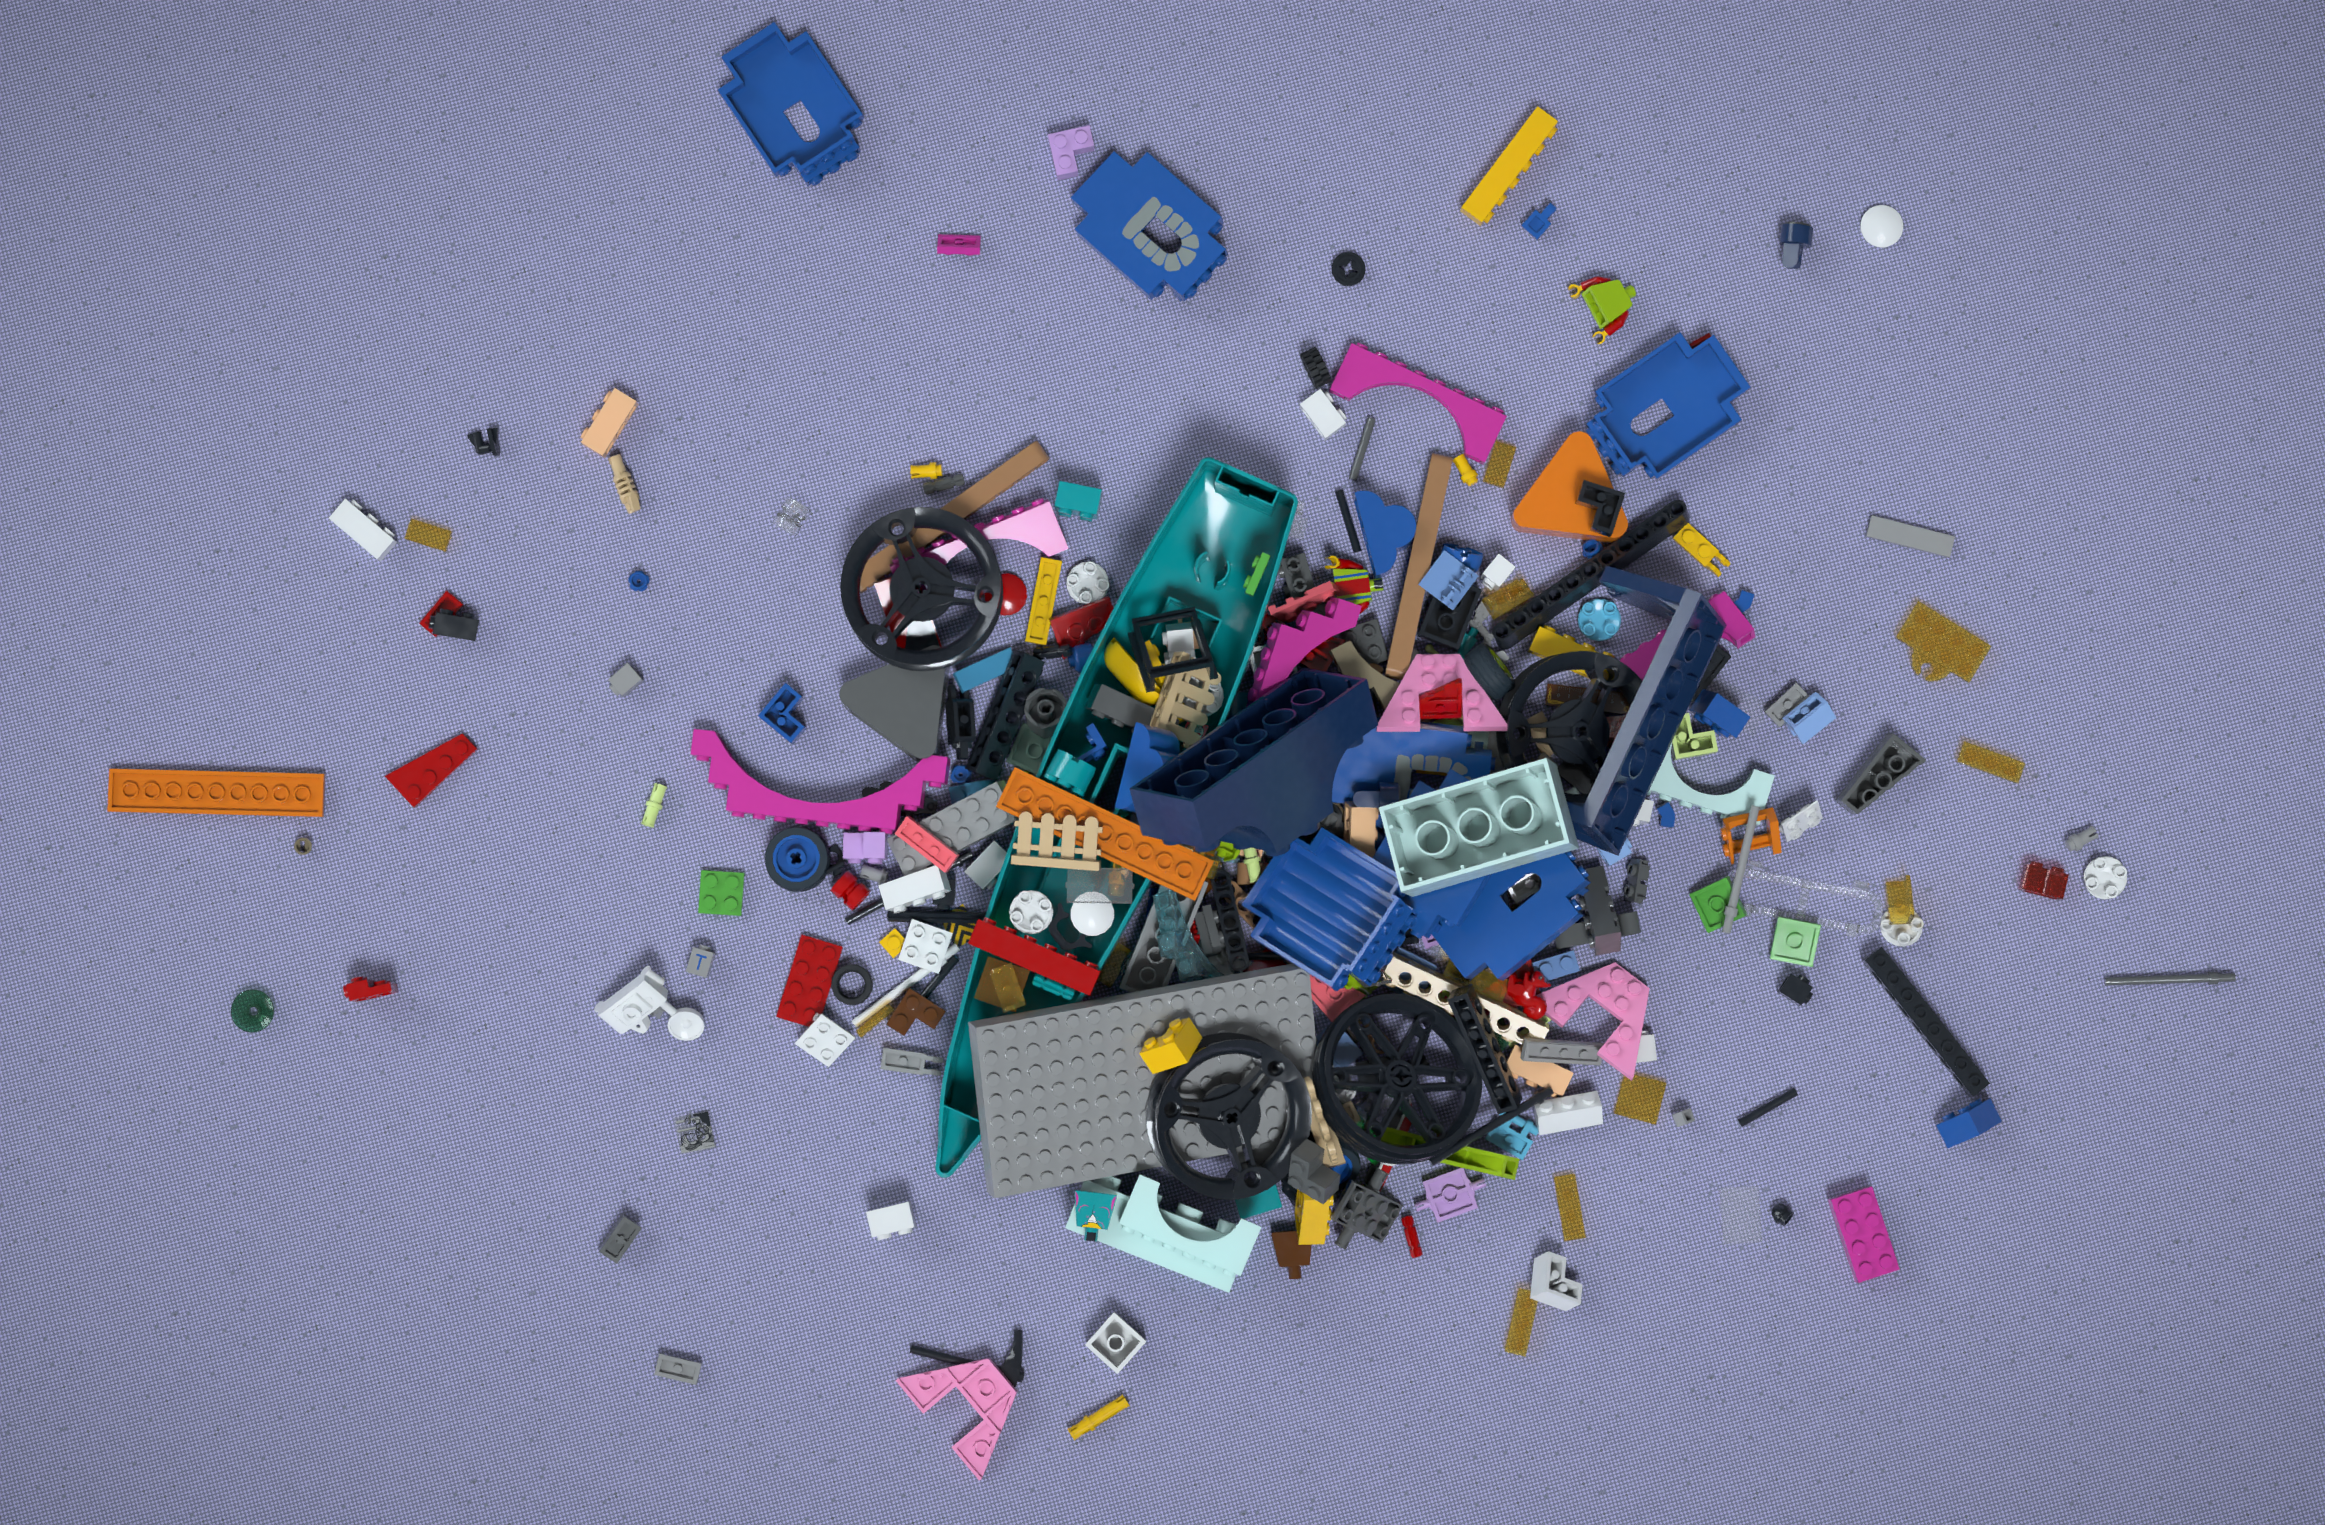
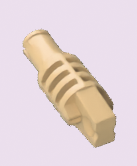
M621 454L608 458L614 474L613 482L618 490L617 493L622 504L625 505L628 514L639 511L641 509L638 500L640 499L639 494L635 489L636 486L631 478V473L627 472Z

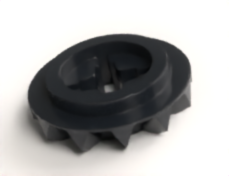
M1342 253L1332 263V275L1335 281L1343 286H1354L1360 283L1365 275V263L1355 253ZM1350 261H1352V269L1356 272H1350L1346 278L1345 270L1340 267H1347Z

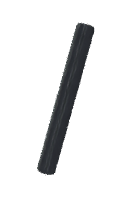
M905 910L900 913H894L893 911H888L887 920L889 922H911L914 919L923 923L976 924L978 919L984 920L987 912Z

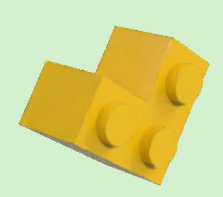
M1189 1017L1182 1020L1175 1019L1169 1024V1028L1163 1036L1147 1039L1139 1054L1152 1074L1159 1073L1188 1063L1202 1040V1036Z

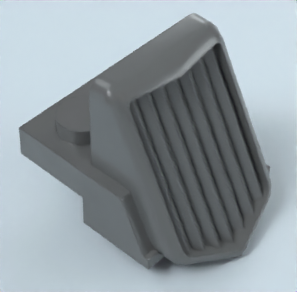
M1211 904L1202 906V911L1196 913L1194 920L1197 926V934H1200L1197 948L1203 954L1204 959L1220 954L1225 949L1217 911H1212ZM1228 918L1224 921V924L1232 927L1236 922L1234 919ZM1237 939L1229 941L1231 947L1241 944Z

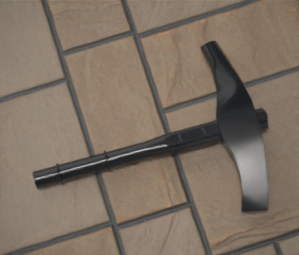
M1014 1330L1013 1344L1009 1356L1002 1366L996 1365L1015 1388L1018 1382L1022 1383L1025 1373L1021 1371L1023 1330ZM911 1345L910 1353L943 1361L944 1363L959 1365L977 1361L916 1345Z

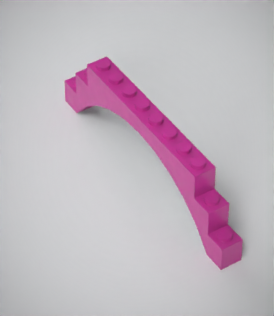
M1331 597L1325 607V616L1312 611L1302 610L1296 620V629L1283 624L1273 623L1267 632L1268 640L1266 646L1261 651L1260 665L1254 673L1253 687L1247 695V706L1285 681L1293 668L1312 649L1328 638L1356 627L1362 606L1340 598Z
M694 729L690 753L696 757L697 761L709 762V759H711L708 783L714 785L715 789L727 790V786H729L726 811L732 813L731 816L744 818L745 814L753 815L752 818L757 820L774 817L773 821L786 823L787 819L795 820V824L807 825L809 821L816 822V826L829 827V824H836L838 829L850 830V826L858 827V831L871 832V829H880L879 832H885L889 835H892V831H897L899 828L902 806H904V810L917 811V808H923L926 783H929V787L934 788L948 785L951 759L948 757L932 755L929 758L922 759L904 777L884 790L861 799L840 803H812L786 797L768 789L752 778L733 758L719 733L715 731Z

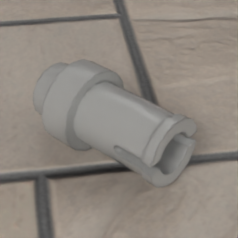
M2090 826L2077 835L2074 833L2069 836L2068 840L2065 841L2067 849L2070 852L2073 850L2077 852L2083 848V845L2099 838L2098 833L2094 834V832H2097L2096 829Z

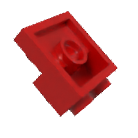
M364 976L353 978L351 983L343 985L345 997L349 998V1001L360 1002L399 992L397 984L391 983L390 980L374 982V980H368Z

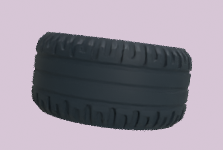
M1481 643L1465 655L1464 662L1481 688L1493 700L1502 699L1506 693L1515 688L1513 675L1488 644Z

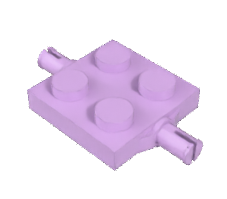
M1459 1168L1423 1181L1426 1199L1414 1203L1415 1207L1420 1206L1416 1208L1417 1212L1430 1208L1434 1213L1437 1223L1477 1209L1474 1191L1486 1187V1184L1477 1185L1485 1182L1483 1178L1471 1182L1467 1178L1464 1168Z

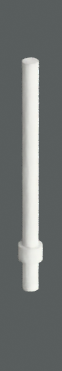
M956 944L947 949L942 966L947 963L950 957L960 951ZM921 968L851 1020L855 1027H858L931 971Z

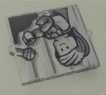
M709 1110L698 1113L689 1112L688 1115L674 1117L681 1154L700 1153L701 1150L716 1148Z

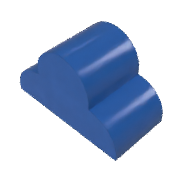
M1354 492L1353 500L1374 579L1383 578L1392 570L1397 552L1403 551L1412 542L1416 532L1415 518L1403 506L1389 505L1385 507L1382 499L1373 492Z
M1138 722L1135 723L1115 808L1136 812L1129 788L1179 754V741L1172 731Z

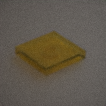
M1635 1074L1631 1081L1623 1075L1614 1114L1656 1125L1667 1083Z

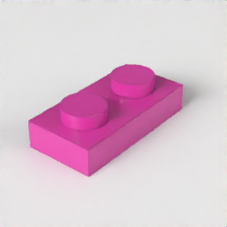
M938 234L937 254L980 255V235Z

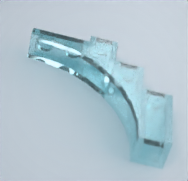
M1169 889L1153 895L1161 933L1157 936L1161 957L1176 960L1179 979L1181 981L1193 982L1226 976L1207 959L1192 937L1181 912L1176 892Z

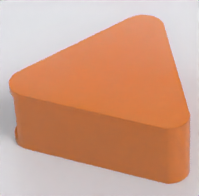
M1577 431L1568 436L1511 515V525L1516 531L1581 540L1594 539L1598 542L1606 543L1615 542L1626 532L1628 520L1622 506L1611 537H1607L1590 531L1596 510L1575 504L1584 480L1614 489L1596 447L1587 433Z

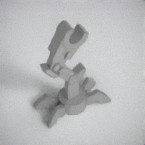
M1484 597L1475 611L1474 619L1470 620L1469 624L1479 631L1484 639V643L1491 647V641L1494 639L1492 633L1489 634L1482 622L1494 612L1497 604L1494 603L1492 607L1487 608L1485 602L1488 597ZM1503 650L1496 653L1504 664L1508 663L1509 657Z

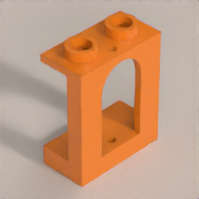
M1773 807L1759 810L1757 821L1766 819L1767 833L1753 836L1750 850L1770 846L1773 855L1782 853L1779 823ZM1749 813L1722 819L1723 828H1720L1722 840L1725 841V844H1722L1724 856L1729 857L1731 864H1735L1734 854L1741 852L1743 839L1733 840L1730 830L1736 826L1747 824Z

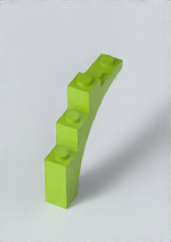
M1387 1127L1380 1139L1398 1145L1426 1143L1421 1135ZM1466 1146L1439 1163L1515 1180L1520 1159Z

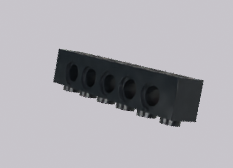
M1013 651L965 769L994 781L997 780L1002 771L1004 760L1010 752L1011 743L1018 733L1021 719L1025 715L1026 699L1030 693L1035 691L1037 680L1043 672L1044 661L1025 652Z
M1469 984L1452 990L1447 999L1498 1115L1518 1109L1523 1098L1473 985Z

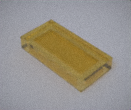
M1498 441L1495 442L1483 483L1504 488L1517 447Z
M411 518L404 539L446 552L453 532Z
M887 1004L856 1030V1033L860 1038H863L895 1011L894 1008Z

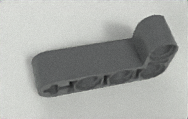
M1637 911L1617 915V924L1620 926L1621 937L1641 933ZM1584 922L1573 924L1555 939L1556 948L1562 949L1588 944L1587 936H1590L1589 929L1585 930Z

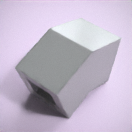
M1691 1108L1672 1114L1676 1127L1695 1121Z

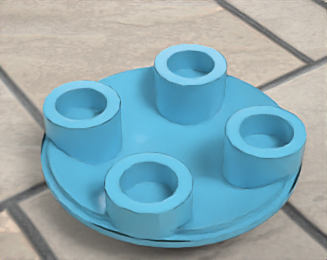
M1591 600L1585 603L1579 612V628L1591 640H1608L1620 628L1621 616L1619 610L1613 602L1608 600Z

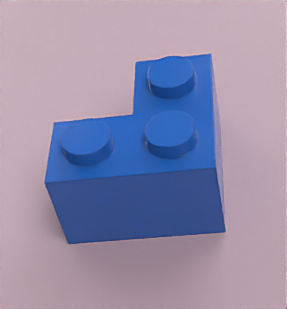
M785 683L760 712L758 717L793 745L806 730L805 726L791 716V713L804 698Z
M1979 1098L1959 1109V1114L1955 1115L1954 1112L1943 1116V1121L1937 1124L1936 1127L1947 1148H1950L1981 1135L2002 1122L1991 1098L1985 1101Z

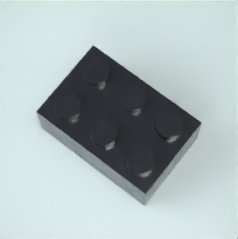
M1471 586L1454 610H1451L1433 596L1418 637L1458 652L1482 589Z

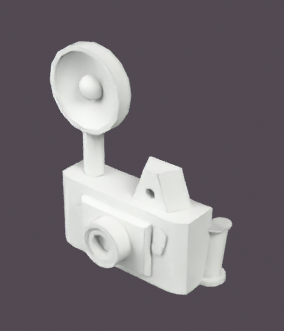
M646 966L639 976L606 1001H600L594 1008V1011L598 1012V1016L620 1034L627 1032L629 1029L642 1034L645 1033L651 1024L648 1015L658 1007H661L670 1015L668 1030L672 1036L679 1040L689 1041L698 1038L703 1033L705 1026L704 1018L697 1010L688 1007L676 1009L666 1001L668 990L663 986L665 978L652 971L650 966Z

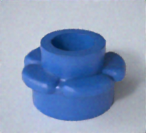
M1594 539L1586 541L1582 547L1583 556L1588 559L1592 558L1603 550L1602 544Z
M635 571L628 578L630 588L633 591L639 590L642 592L646 590L647 584L650 582L648 575H645L643 571Z
M955 765L951 769L952 774L950 778L954 783L964 785L971 779V771L965 769L966 765Z

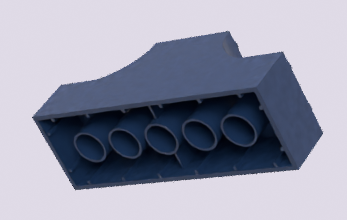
M1302 668L1129 788L1142 835L1162 839L1165 845L1185 844L1194 846L1197 852L1214 850L1220 845V841L1231 843L1235 849L1239 850L1248 848L1264 850L1267 856H1279L1288 852L1291 848V842L1300 836L1309 835L1317 831L1319 828L1318 823L1334 812L1332 788L1335 773L1342 756L1347 749L1361 745L1364 741L1363 736L1378 726L1367 679Z

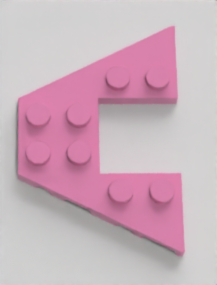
M1416 654L1379 720L1376 732H1420L1419 695L1458 678H1462L1463 731H1507V723L1486 692L1472 676L1460 654Z
M1614 962L1537 995L1542 997L1547 1003L1545 1015L1561 1028L1564 1027L1587 997H1590L1619 1019L1622 1023L1600 1048L1597 1055L1632 1081L1649 987Z
M991 1358L904 1376L895 1380L923 1414L953 1388H958L983 1418V1421L954 1444L952 1449L980 1481L983 1478L1018 1392Z

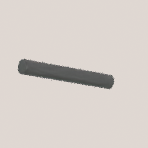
M1370 417L1367 418L1349 479L1354 481L1358 479L1376 421Z

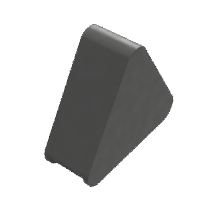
M932 645L922 650L937 649L940 646ZM887 664L842 685L839 697L846 710L918 763L932 755L939 756L950 667L935 671H911Z

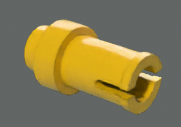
M1461 454L1453 459V463L1461 474L1460 479L1463 484L1466 483L1468 487L1478 482V474L1470 466L1465 454Z
M930 462L929 465H911V479L927 477L938 479V476H943L942 464L937 465V462Z

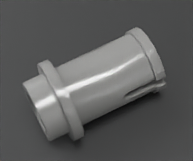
M864 864L860 878L872 880L881 885V883H886L889 872L885 871L884 868L880 870Z

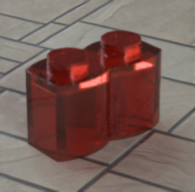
M2031 861L2030 864L2024 865L2018 890L2060 901L2064 898L2069 874L2064 873L2062 868L2051 867L2050 870L2043 868L2042 863Z

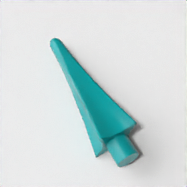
M1471 627L1468 634L1465 633L1457 652L1463 659L1478 641L1475 637L1479 631Z

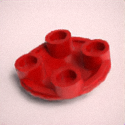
M1005 573L1001 574L1003 581V604L1000 615L1003 616L1019 612L1025 606L1027 599V588L1023 581L1016 575ZM985 593V601L988 602L991 600L992 594Z

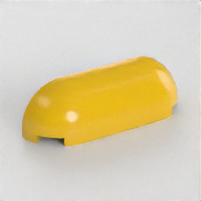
M1113 638L1108 643L1104 652L1107 668L1135 700L1148 706L1156 705L1161 689L1154 682L1155 691L1146 693L1137 662L1117 639Z

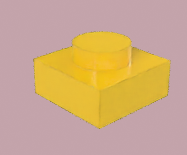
M894 928L879 943L892 958H895L901 952L905 938Z

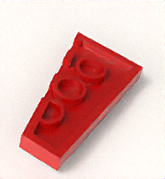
M462 733L385 777L413 808H416L478 749Z

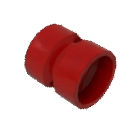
M848 870L834 884L830 891L837 898H843L844 904L853 911L863 902L871 890L863 883H857L858 878Z

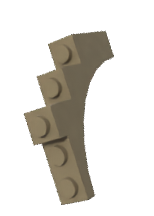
M1351 641L1329 651L1340 674L1367 679L1369 689L1372 688L1383 711L1386 710L1400 683L1383 676L1373 669L1359 655ZM1420 719V722H1429L1433 719Z

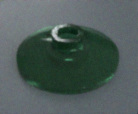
M254 989L246 990L234 999L231 1005V1017L239 1029L250 1033L259 1032L271 1023L274 1017V1005L270 997L264 992ZM253 1007H256L258 1010L256 1015H252L250 1012Z

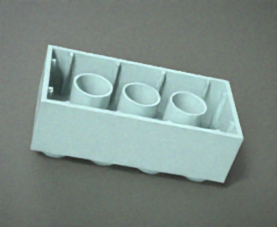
M1548 758L1379 807L1400 890L1411 897L1579 849L1557 764Z
M1109 1176L1094 1179V1181H1083L1080 1191L1117 1195L1108 1230L1099 1229L1097 1241L1228 1293L1230 1292L1235 1278L1224 1274L1223 1268L1216 1266L1215 1269L1203 1265L1204 1260L1195 1257V1260H1191L1182 1256L1184 1251L1175 1248L1173 1252L1162 1247L1163 1242L1155 1239L1154 1243L1143 1239V1234L1138 1231L1131 1234L1121 1229L1123 1225L1119 1224L1131 1196L1118 1191L1122 1179ZM1157 1193V1201L1159 1207V1204L1163 1196ZM1180 1202L1175 1213L1159 1207L1165 1222L1175 1232L1192 1240L1210 1241L1219 1239L1236 1227V1224L1219 1218L1215 1229L1200 1223L1203 1211ZM1074 1204L1065 1228L1085 1236L1086 1227H1079L1076 1224V1206Z

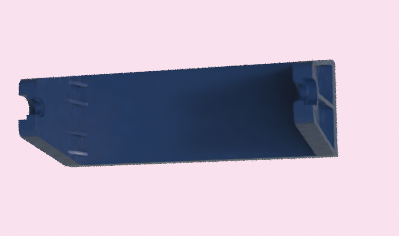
M1606 566L1599 582L1602 586L1608 587L1607 592L1613 598L1671 621L1586 802L1567 801L1577 840L1618 856L1727 625L1702 593Z

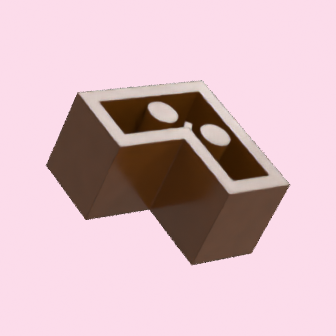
M910 987L886 1025L903 1036L906 1035L916 1018L932 1029H935L947 1010Z

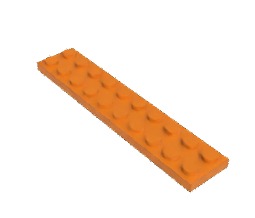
M1014 767L996 805V808L1018 818L1022 812L1029 811L1033 815V822H1041V818L1045 813H1051L1055 817V823L1063 824V819L1067 815H1074L1077 819V825L1085 826L1086 819L1094 816L1099 821V827H1103V833H1098L1097 849H1101V855L1098 856L1196 901L1214 862L1179 844L1165 845L1162 839L1143 836L1139 825ZM1054 829V835L1062 838V830ZM1076 831L1075 845L1081 848L1084 846V832Z
M109 769L107 812L324 817L325 774Z

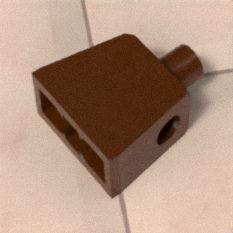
M1297 1230L1271 1232L1279 1267H1288L1289 1279H1301V1266L1310 1265L1312 1245H1298Z

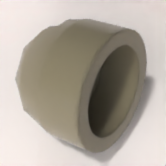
M299 838L294 844V850L299 855L308 854L312 848V844L307 838ZM300 841H304V852H300Z

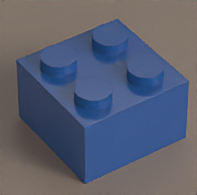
M1706 689L1701 691L1689 711L1695 714L1693 716L1695 720L1702 724H1707L1711 727V731L1714 730L1715 734L1722 735L1725 738L1729 736L1737 738L1750 719L1748 714L1724 697Z

